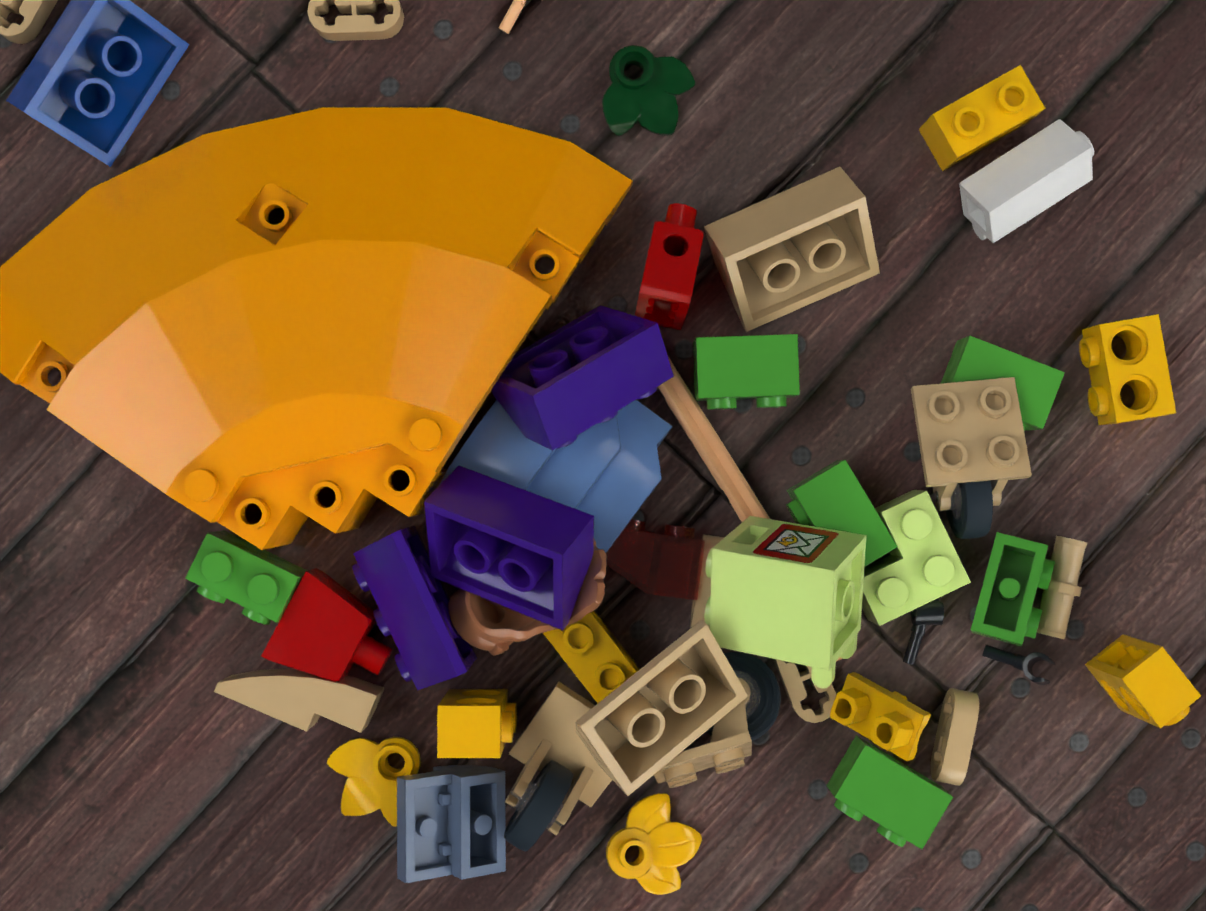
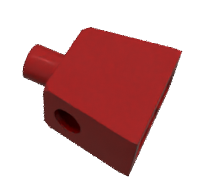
M679 203L670 204L667 209L665 222H654L635 316L657 322L659 326L677 330L682 329L691 302L704 237L703 231L694 228L697 216L695 208Z
M314 568L306 571L261 657L330 681L340 682L348 675L354 663L379 675L393 649L369 637L376 623L373 610L326 573Z

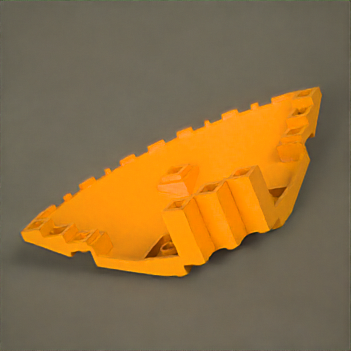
M322 107L203 134L90 188L0 266V373L12 383L23 386L50 403L46 409L157 489L210 523L218 522L260 550L291 544L308 517L335 534L358 529L377 498L408 517L425 514L424 501L442 481L447 471L443 467L544 310H548L552 302H555L577 265L581 264L604 226H607L632 187L633 180L570 141L451 108ZM275 208H282L284 210L282 222L276 225L270 224L268 220L269 213ZM541 257H549L555 263L554 269L548 274H541L535 269V264ZM57 367L61 372V380L57 385L52 386L48 381V374L53 368ZM405 472L410 479L406 489L398 485ZM333 491L336 495L335 502L329 499Z

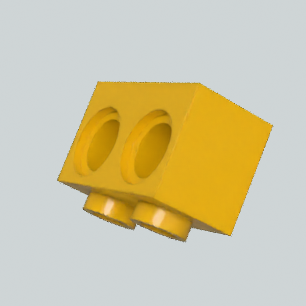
M1019 65L933 113L919 128V131L941 170L944 171L1025 126L1046 108L1022 66Z
M1159 314L1104 323L1082 329L1083 338L1079 343V353L1083 365L1089 368L1092 387L1088 390V404L1092 414L1097 416L1098 425L1117 424L1176 413ZM1115 335L1122 338L1125 342L1126 354L1123 359L1116 357L1112 351L1111 344ZM1124 384L1129 385L1135 394L1134 403L1130 408H1127L1121 401L1120 392Z
M595 610L586 614L581 620L566 626L564 630L554 629L543 633L597 704L640 670Z
M1124 634L1085 664L1121 711L1160 729L1163 726H1170L1184 719L1190 712L1189 706L1201 697L1200 693L1163 646Z
M449 689L437 705V758H501L505 744L513 743V733H516L517 705L516 703H508V689Z

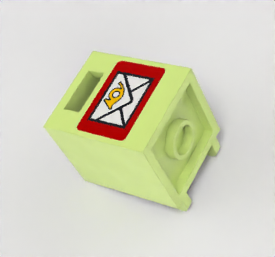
M749 516L711 548L706 560V575L708 578H711V596L706 603L704 620L707 625H710V631L720 648L812 667L811 679L814 685L819 688L829 687L835 679V667L838 658L848 659L852 657L857 649V635L861 630L866 535Z

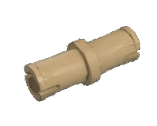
M1056 536L1051 557L1055 564L1048 590L1043 589L1040 605L1042 614L1037 633L1065 639L1074 596L1080 597L1082 587L1077 586L1087 542Z

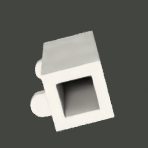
M1058 119L961 181L959 187L963 215L972 223L976 235L981 240L988 238L992 243H995L1093 180L1092 157L1094 156V148L1091 141L1083 132H1075L1061 119Z

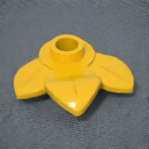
M390 737L380 743L366 738H356L340 745L333 751L327 760V764L334 771L348 777L342 793L341 813L344 816H361L381 809L386 820L393 827H396L397 777L418 773L421 760L416 746L411 741L402 737ZM392 753L400 754L405 761L404 767L401 769L392 768L388 763V756Z
M667 793L649 795L633 805L629 810L625 828L620 829L610 838L606 848L607 863L614 873L625 879H636L645 891L657 895L669 894L681 888V879L676 867L686 864L697 853L702 841L701 834L692 827L679 822H670L671 804ZM637 845L639 848L638 858L633 862H627L625 859L626 850L630 846Z

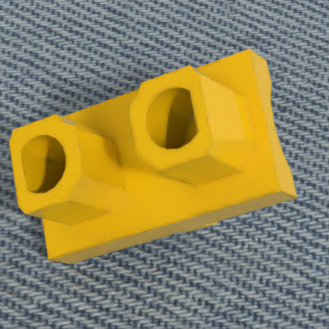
M856 672L848 673L842 691L837 693L830 711V718L856 731L886 751L892 752L905 761L915 758L919 738L931 716L929 712L909 702L905 695L897 691L891 692Z

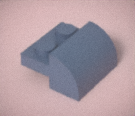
M448 765L433 767V772L397 777V879L404 883H411L453 875L463 880L506 871V839L504 838L506 830L505 771L487 766Z

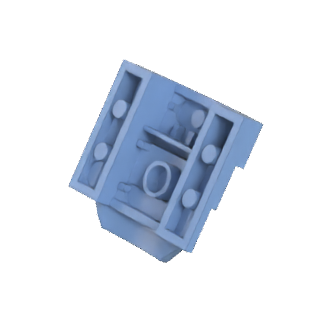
M496 400L467 439L446 471L440 484L459 465L593 515L596 547L604 549L605 553H607L640 507L661 482L662 477L657 448L673 427L639 401L635 400L618 410V414L613 419L595 424L579 434L572 444L552 451L526 438L498 400Z

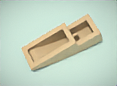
M294 668L257 670L231 675L218 682L214 692L306 732L318 722L320 716H323L361 733L370 724L385 688L356 677L346 676L340 682H334Z

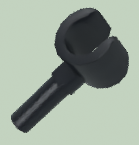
M938 598L910 611L913 625L903 662L915 665L922 639L925 635L926 625L943 624L944 604Z
M985 644L982 654L984 657L1022 670L1029 680L1038 685H1046L1050 681L1033 675L1032 667L1038 661H1046L1049 664L1056 665L1050 657L1040 652L1024 656Z

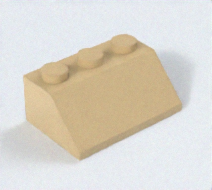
M837 167L704 226L715 265L746 332L880 274L866 197L841 167Z
M700 620L575 722L576 733L598 765L629 796L746 699L748 694L709 627Z

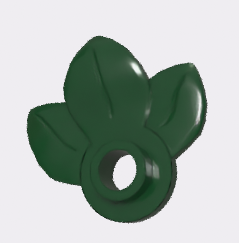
M631 45L620 49L615 53L610 62L609 76L612 84L602 99L606 123L610 130L618 137L628 132L636 122L654 134L664 136L674 134L679 116L675 96L689 91L696 84L690 70L677 58L654 57L649 50L641 46ZM630 65H636L641 68L643 74L640 78L632 80L625 75V69Z

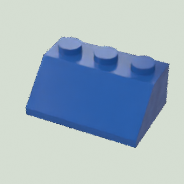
M71 0L6 101L111 167L190 44L130 0Z

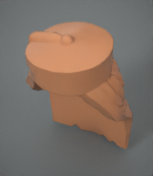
M595 539L594 554L568 625L581 620L586 614L597 609L605 595L603 579L606 575L607 555L604 549L596 547ZM461 588L453 593L448 603L451 622L462 639L478 649L489 651L493 656L507 651L513 642L526 641L538 634L558 629Z

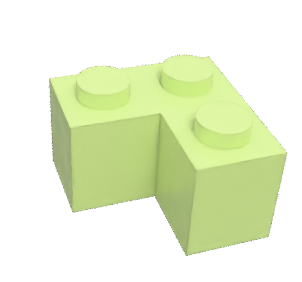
M912 490L875 508L898 547L890 551L889 556L864 567L862 609L869 621L881 626L971 583L927 490Z

